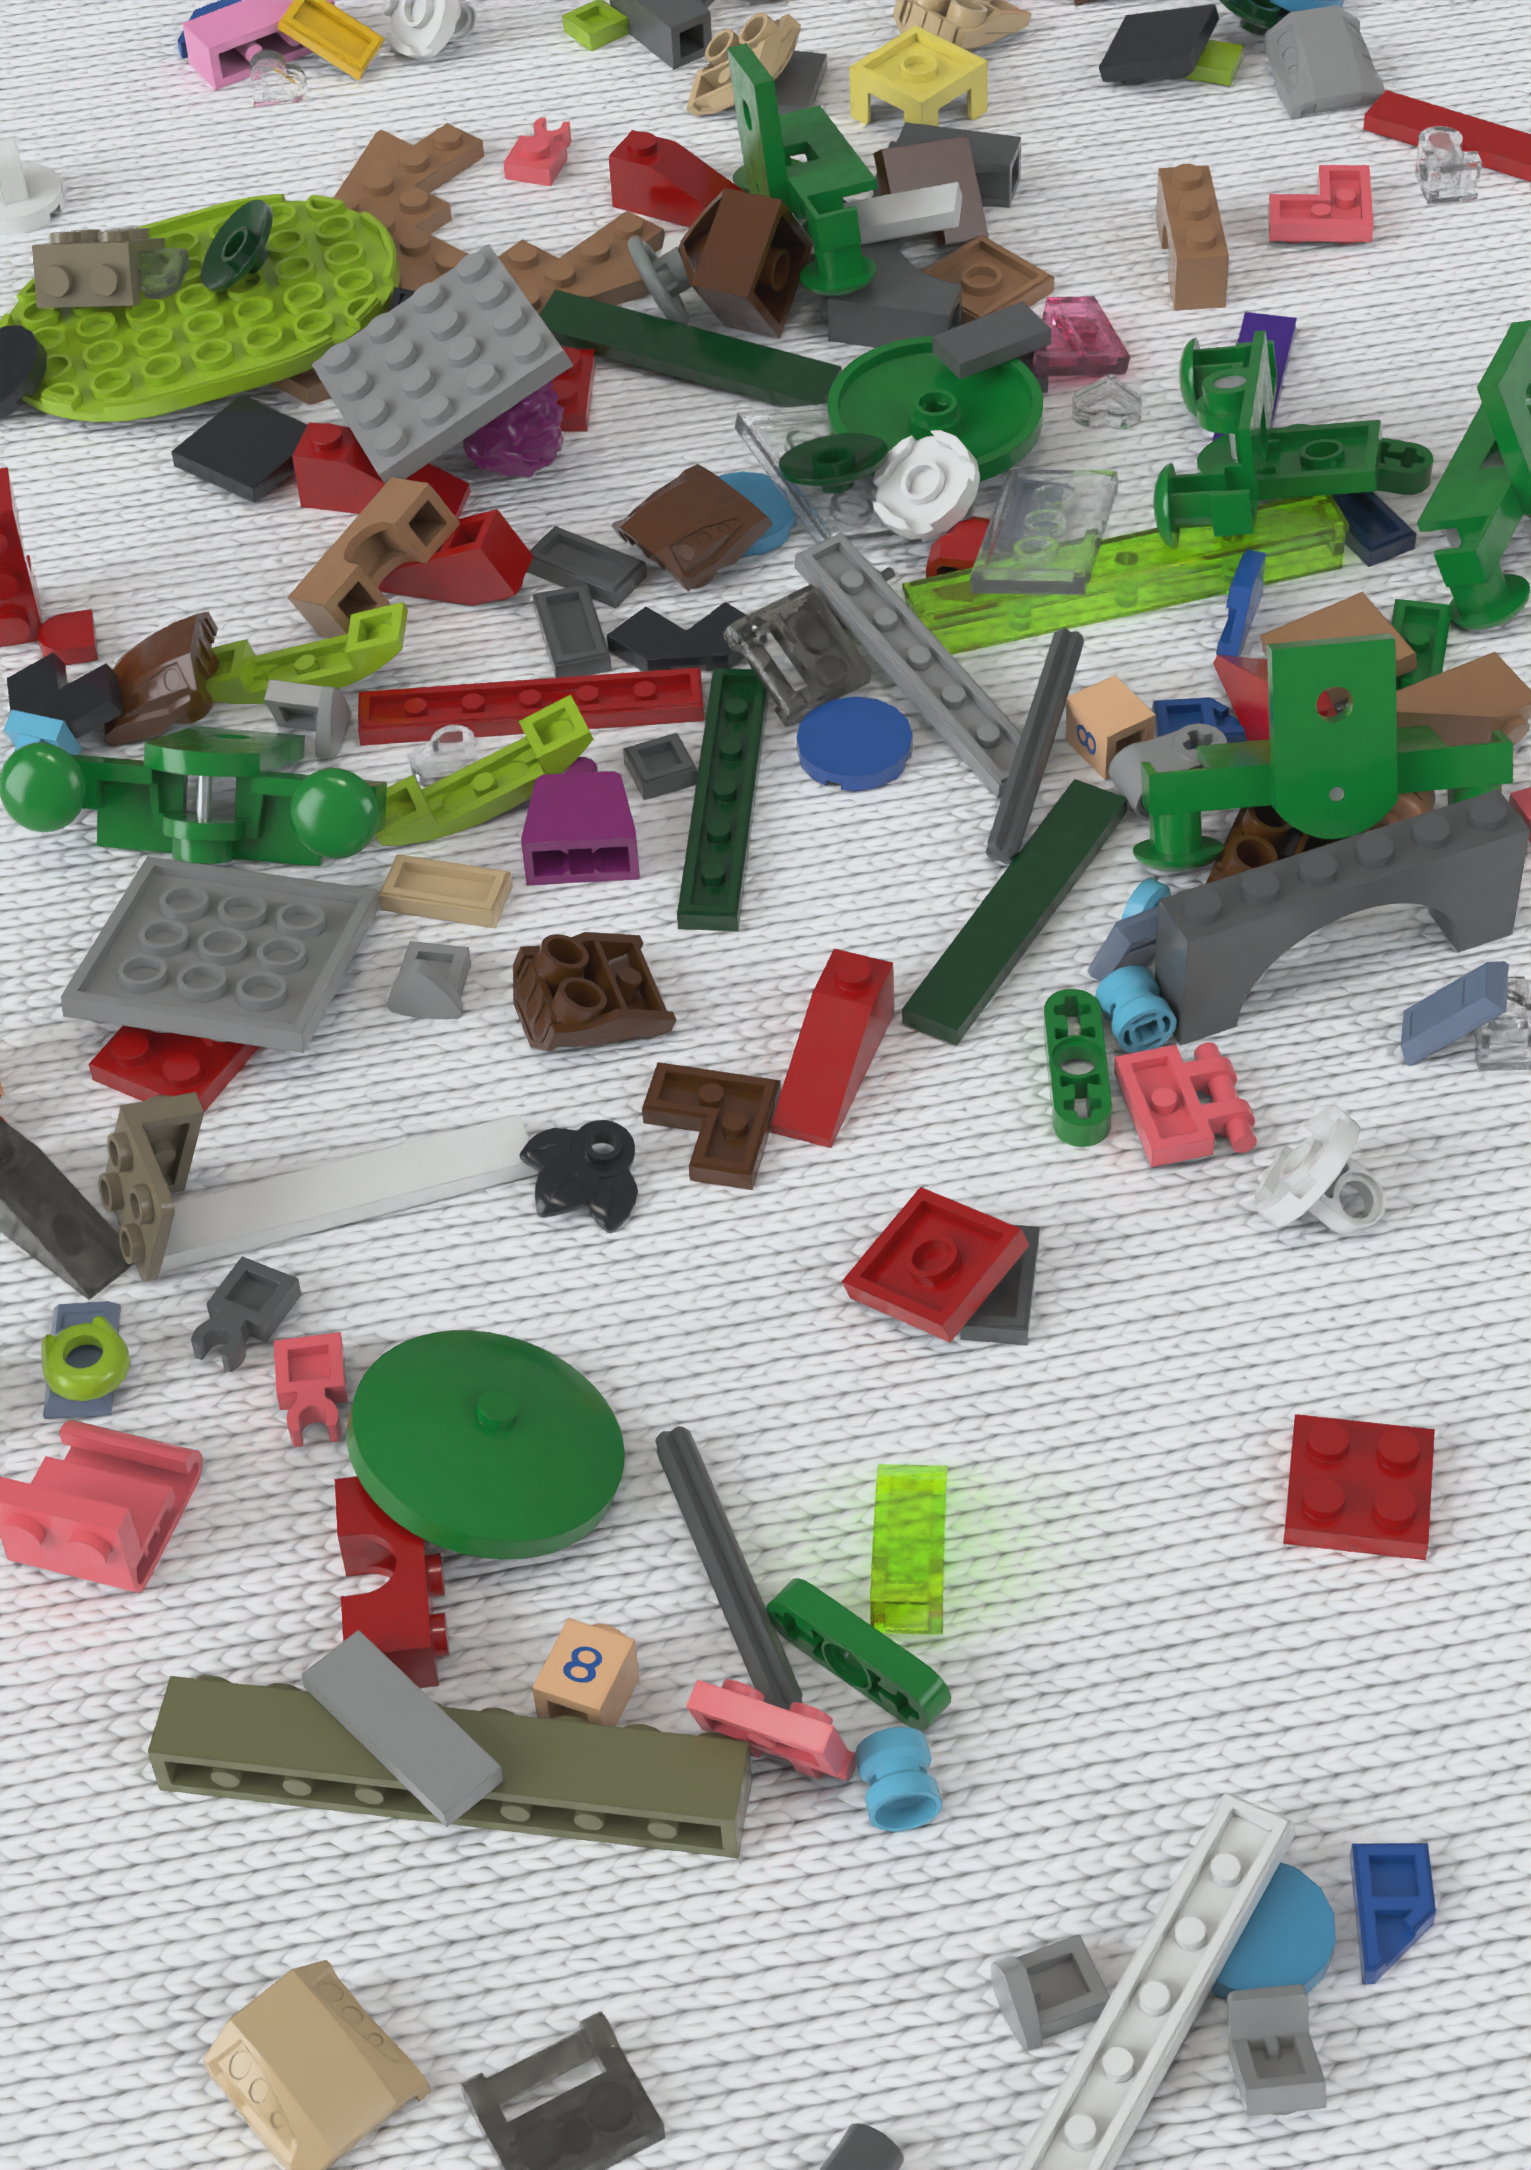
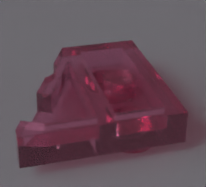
M1095 296L1046 298L1041 319L1051 328V344L1034 351L1030 371L1035 377L1087 376L1098 378L1103 375L1126 374L1130 355Z

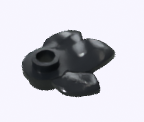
M596 1120L583 1125L578 1131L564 1128L548 1129L531 1138L519 1154L520 1159L525 1164L541 1171L535 1185V1206L539 1217L546 1218L565 1214L587 1205L597 1224L607 1233H613L628 1219L636 1204L638 1188L629 1170L635 1158V1143L628 1130L616 1122ZM598 1143H605L613 1146L614 1150L608 1154H600L594 1151L592 1146Z

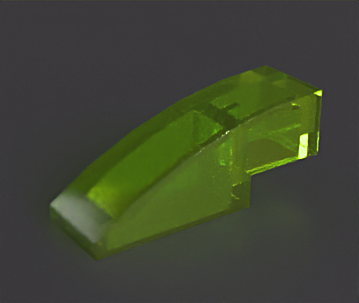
M878 1464L871 1561L870 1625L881 1633L943 1635L947 1465Z

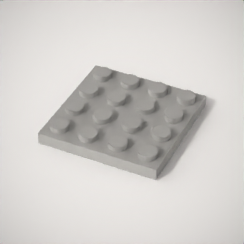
M489 244L478 252L468 254L462 258L457 266L432 283L419 287L410 298L389 312L376 316L367 327L345 342L332 346L321 358L311 364L385 484L391 477L406 479L573 366L561 345Z
M147 856L62 993L63 1016L90 1020L99 1024L110 1023L149 1029L158 1033L169 1032L208 1038L217 1042H234L267 1047L276 1051L304 1053L378 911L377 889Z

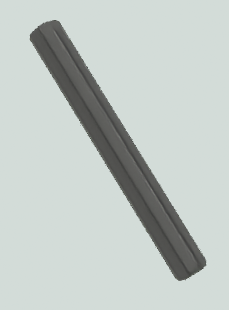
M1060 628L1054 632L987 842L986 854L992 861H1001L1006 865L1011 864L1020 851L1081 656L1084 637L1078 631L1070 632L1066 628Z
M678 1426L671 1431H662L656 1437V1453L754 1688L765 1696V1703L789 1710L792 1702L803 1703V1694L769 1614L766 1611V1607L691 1431L683 1426Z

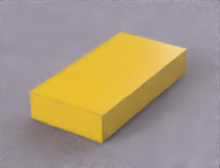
M293 0L280 19L277 28L358 81L383 46L385 40L384 37L327 0Z

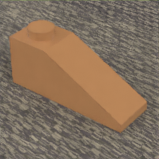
M1496 652L1396 691L1397 728L1428 725L1447 746L1492 742L1493 730H1501L1513 741L1514 746L1527 734L1530 728L1528 720L1531 717V689Z

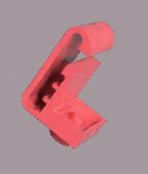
M68 1420L59 1430L62 1444L71 1446L64 1460L45 1456L31 1484L0 1476V1539L7 1559L36 1568L141 1593L147 1586L199 1482L203 1467L202 1454L199 1450L80 1421Z

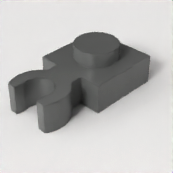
M242 1256L206 1303L210 1320L199 1325L191 1338L195 1358L203 1360L214 1346L226 1345L220 1353L224 1370L233 1372L240 1367L246 1357L245 1342L252 1336L267 1342L302 1295L298 1278Z

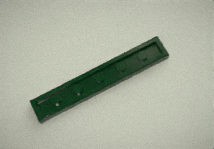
M556 289L540 314L541 319L561 346L575 349H594L595 355L820 417H823L827 409L830 388L842 371V367Z
M713 668L677 910L678 929L739 930L771 687L770 670Z
M1077 779L1071 782L902 1008V1024L956 1046L959 1044L1127 813L1126 797Z

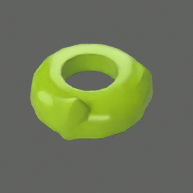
M97 1315L92 1323L86 1322L72 1325L56 1334L55 1337L51 1334H46L42 1340L41 1358L44 1380L54 1393L67 1400L88 1401L101 1398L115 1390L127 1376L130 1366L128 1346L103 1316ZM81 1345H95L103 1350L101 1358L90 1367L82 1369L73 1368L65 1362L68 1354Z

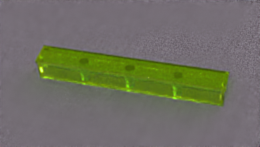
M1332 495L1295 497L1259 505L1254 534L1214 537L1213 526L1181 528L1178 548L1173 549L1165 544L1158 529L1153 528L902 583V590L908 607L950 654L954 655L1053 633L1060 628H1076L1229 594L1230 586L1242 554L1246 553L1247 549L1266 553L1263 586L1342 569L1346 532L1349 531V523Z

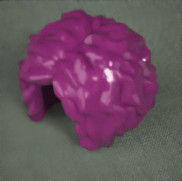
M552 381L463 440V449L467 457L474 461L477 467L507 477L522 476L529 478L534 475L536 470L552 464L554 459L557 458V452L562 450L564 441L562 430L559 426L563 420L564 408L557 404V392L550 390L553 386Z

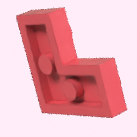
M1319 165L1317 178L1318 194H1269V241H1284L1291 244L1304 241L1336 242L1339 244L1372 242L1373 210L1369 165Z

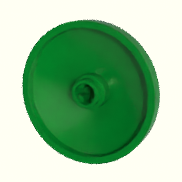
M932 336L914 337L876 347L857 357L839 373L828 395V429L830 435L859 433L878 437L887 444L888 452L900 441L910 436H913L918 441L924 437L934 436L931 431H944L956 436L975 457L981 482L1009 470L1023 460L1033 449L1040 437L1043 426V394L1034 374L1017 358L959 379L932 352ZM876 471L872 472L869 475L874 477Z
M475 1330L441 1331L421 1335L394 1346L381 1355L363 1375L357 1387L347 1421L346 1437L350 1461L359 1481L373 1501L393 1520L413 1534L445 1549L475 1557L501 1560L533 1558L554 1553L578 1542L593 1531L605 1517L617 1492L624 1469L625 1450L620 1426L609 1404L597 1388L573 1366L547 1350L517 1338L492 1332Z

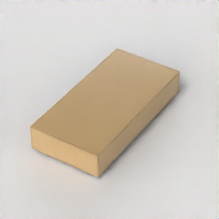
M397 854L378 897L382 911L496 929L513 888L510 871Z

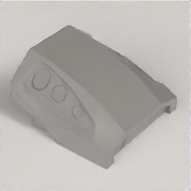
M1337 5L1290 12L1265 33L1264 50L1272 69L1276 91L1291 120L1299 119L1301 115L1372 105L1385 92L1383 81L1372 63L1368 48L1361 35L1359 19Z

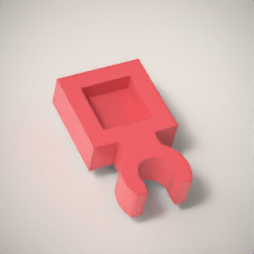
M541 117L533 125L534 136L520 135L503 162L505 179L551 187L568 160L567 148L572 142L570 122L564 121L559 129L549 131L547 130L546 118Z
M341 1332L273 1341L276 1394L280 1411L288 1410L286 1421L294 1447H302L304 1442L303 1430L309 1424L316 1422L327 1426L330 1443L339 1442L342 1427L335 1403L348 1402L345 1354Z

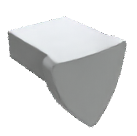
M270 679L264 701L277 725L280 727L315 731V756L318 758L334 759L342 747L351 719L349 705L340 690L335 687H322Z
M409 941L399 975L395 979L390 992L388 1009L393 1013L417 1018L445 1020L459 1018L464 1005L461 996L471 966L469 947Z
M1080 1934L1016 1958L1008 1956L991 1964L990 1971L993 1990L1001 2012L1014 2037L1026 2051L1042 2046V2040L1097 2020L1110 1999V1995Z

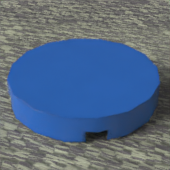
M855 696L834 699L812 709L800 722L796 736L797 755L801 768L814 781L827 786L826 780L833 783H841V790L862 791L874 789L897 779L905 770V762L909 757L911 759L913 751V733L908 719L892 705L874 698Z

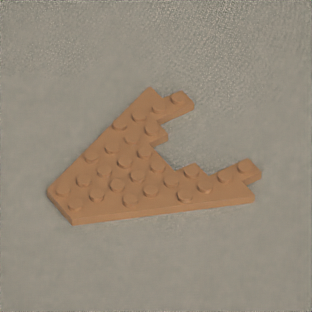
M449 123L436 129L415 145L382 129L375 133L333 197L334 199L345 201L346 208L358 213L363 211L371 213L389 231L394 241L400 264L398 288L416 291L422 285L432 283L457 266L462 258L468 255V253L431 235L450 222L452 216L450 203L430 193L484 157L483 140ZM626 211L560 258L524 240L499 255L498 258L539 316L555 289L604 303L619 305L650 295L629 252V239L634 235L641 236L656 253L663 246L665 231L664 228ZM314 368L296 376L271 383L273 386L308 405L331 399L330 394Z

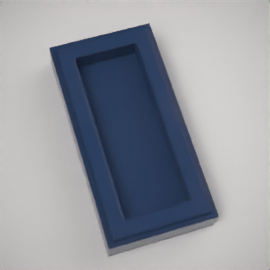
M1374 492L1307 497L1306 506L1368 567L1415 549L1417 533Z

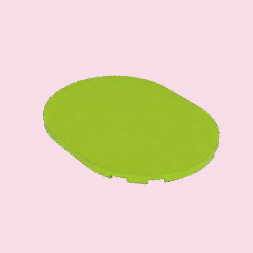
M284 194L253 196L213 205L136 227L149 228L150 238H165V248L137 252L141 305L37 308L34 277L16 295L18 303L10 314L2 316L0 328L20 325L30 330L47 352V369L39 388L31 396L25 392L20 399L45 413L73 420L92 422L136 420L174 412L271 384L312 369L313 366L311 364L321 358L329 348L345 342L367 327L376 316L387 312L391 305L394 287L398 288L400 264L394 241L389 231L381 221L369 212L363 211L358 213L346 208L345 201L319 195H311L306 201H286ZM252 200L264 201L271 207L273 212L272 227L265 246L268 249V256L264 265L255 274L247 273L241 280L224 291H210L202 283L201 270L211 242L226 220L241 206Z

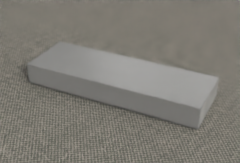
M359 1630L301 1674L304 1688L446 1827L504 1781L502 1766Z

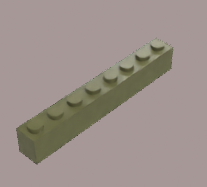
M202 1675L196 1679L170 1676L147 1751L159 1790L442 1823L308 1691H302L295 1686L284 1683H273L266 1687L231 1683L224 1678L214 1675ZM435 1702L502 1766L504 1781L450 1825L739 1858L752 1785L750 1745L748 1741L733 1740L724 1734L716 1732H706L695 1736L661 1732L657 1728L645 1724L616 1727L590 1724L583 1719L573 1716H558L553 1719L519 1716L502 1708L491 1707L475 1711L444 1707Z

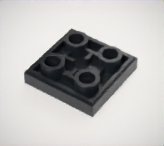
M1210 4L1126 15L1098 67L1102 81L1106 83L1121 81L1125 85H1133L1142 82L1146 78L1166 76L1168 79L1177 80L1190 75L1194 71L1219 21L1216 5Z
M240 395L171 451L175 467L232 492L243 499L256 503L295 471L292 455L308 424Z

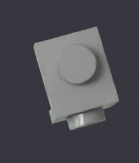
M1295 1984L1230 1992L1227 1996L1229 2058L1246 2115H1287L1295 2111L1326 2108V2081L1309 2033L1308 1996L1304 1986Z

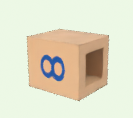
M1114 675L1067 697L1065 740L1104 780L1110 778L1108 771L1110 763L1118 752L1133 743L1145 742L1155 738L1156 715Z
M568 1618L532 1687L537 1718L553 1719L558 1716H573L583 1719L590 1724L617 1726L639 1681L635 1639L626 1637L621 1631L607 1624L596 1623L589 1625Z

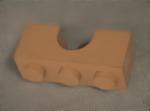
M1181 164L1176 167L1158 168L1156 223L1161 248L1169 249L1168 283L1174 311L1226 308L1229 253L1209 165Z
M391 477L287 598L319 636L332 638L348 634L351 614L391 605L378 589L381 581L392 570L404 563L412 561L427 563L459 526L460 522L429 483Z

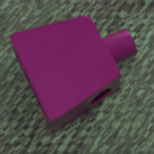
M578 757L563 774L541 775L535 780L521 836L527 886L640 880L636 829L621 774L615 771L598 772L597 764L592 759Z

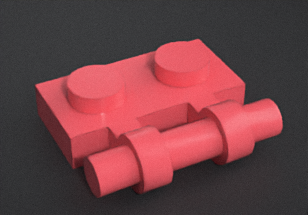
M1206 1042L1199 1045L1194 1050L1195 1061L1185 1063L1176 1044L1115 1056L1114 1075L1151 1167L1213 1155L1215 1142L1213 1134L1217 1133L1228 1138L1233 1150L1237 1153L1248 1152L1256 1146L1257 1138L1252 1129L1255 1124V1117L1249 1103L1238 1096L1235 1089L1238 1079L1231 1061L1221 1056L1215 1043ZM1202 1091L1205 1095L1211 1096L1213 1102L1201 1105L1196 1092Z
M697 1679L686 1708L702 1730L721 1733L733 1740L748 1741L750 1756L760 1758L764 1752L790 1761L797 1772L820 1779L824 1773L845 1781H849L853 1776L857 1765L855 1752L847 1749L836 1728L832 1725L833 1719L825 1712L799 1702H792L789 1710L765 1703V1696L760 1691L739 1681L725 1679L722 1686L718 1687Z

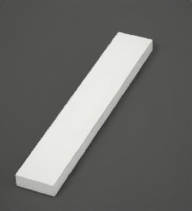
M954 182L843 204L844 209L853 206L857 208L861 237L860 245L959 227L962 193L959 183ZM686 232L665 236L661 256L675 247H679L680 241ZM814 245L812 247L810 254H815Z
M521 1114L174 1202L175 1213L160 1273L537 1175L538 1170L525 1164L519 1157L520 1152L529 1141Z
M1225 1791L1014 2170L1114 2169L1296 1834L1294 1821Z

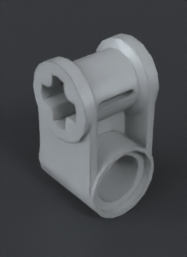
M1199 723L1187 725L1178 731L1145 742L1133 743L1123 748L1111 761L1108 770L1109 776L1121 794L1127 798V802L1141 819L1149 821V813L1142 803L1141 762L1150 761L1156 772L1201 769L1204 767L1197 758V746L1227 743V739L1223 732L1211 725ZM1190 742H1192V749H1191V750H1189V748H1190Z

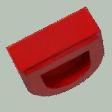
M92 609L52 616L39 627L37 637L43 657L54 652L65 665L98 660L96 627Z

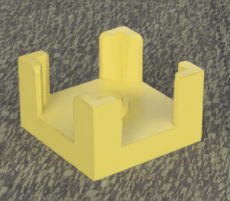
M916 25L849 67L851 118L865 125L871 122V95L903 110L904 124L908 122L939 126V109L966 91L968 118L975 120L987 112L988 60Z

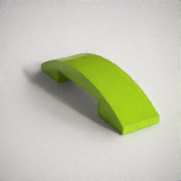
M401 602L351 614L348 634L260 655L254 653L247 639L212 647L219 659V667L215 674L206 680V687L214 702L229 704H266L264 698L270 679L322 687H335L338 689L346 687L377 671L403 649L408 609L405 603Z
M569 695L518 721L525 737L423 789L419 786L414 775L387 787L385 829L376 833L381 846L421 843L472 828L503 814L530 798L535 780L541 775L562 774L594 740L572 696Z

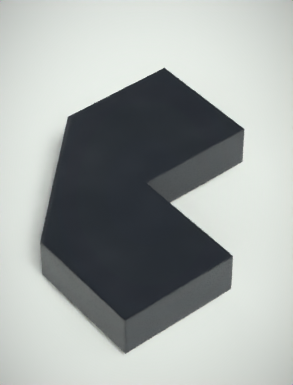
M726 602L688 630L683 629L645 606L607 634L608 650L642 671L671 670L675 666L705 665L706 671H713V668H732L767 641L766 625Z
M53 652L7 678L10 712L11 710L63 720L75 739L80 738L123 713L118 675L107 663L68 684L65 663Z

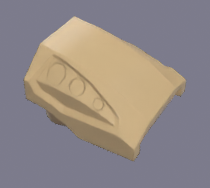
M897 0L893 12V17L900 34L916 25L967 51L988 45L1008 34L1019 32L1029 25L1032 13L1021 10L1005 0Z
M760 12L746 22L739 36L729 28L717 33L709 42L705 51V59L709 64L696 72L686 110L693 116L717 113L734 105L735 101L727 52L728 47L747 43L775 81L792 57L797 46L801 24L789 13L782 16L781 20L777 19L774 21L766 13Z
M327 1959L291 1969L228 2020L203 2058L208 2075L232 2102L259 2141L285 2170H327L413 2097L420 2102L431 2092L429 2082L414 2062L366 2013L338 1978Z

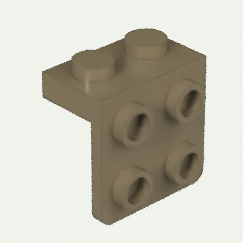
M127 228L115 231L83 229L71 230V232L50 233V243L32 245L37 308L141 305L137 252L165 248V238H150L149 228Z
M196 1092L176 1096L158 1095L146 1101L120 1105L115 1132L109 1134L107 1138L109 1159L106 1172L101 1173L98 1179L100 1199L107 1212L114 1211L120 1226L119 1242L122 1255L128 1264L135 1263L143 1282L159 1278L175 1213L170 1193L184 1191L204 1116V1110Z

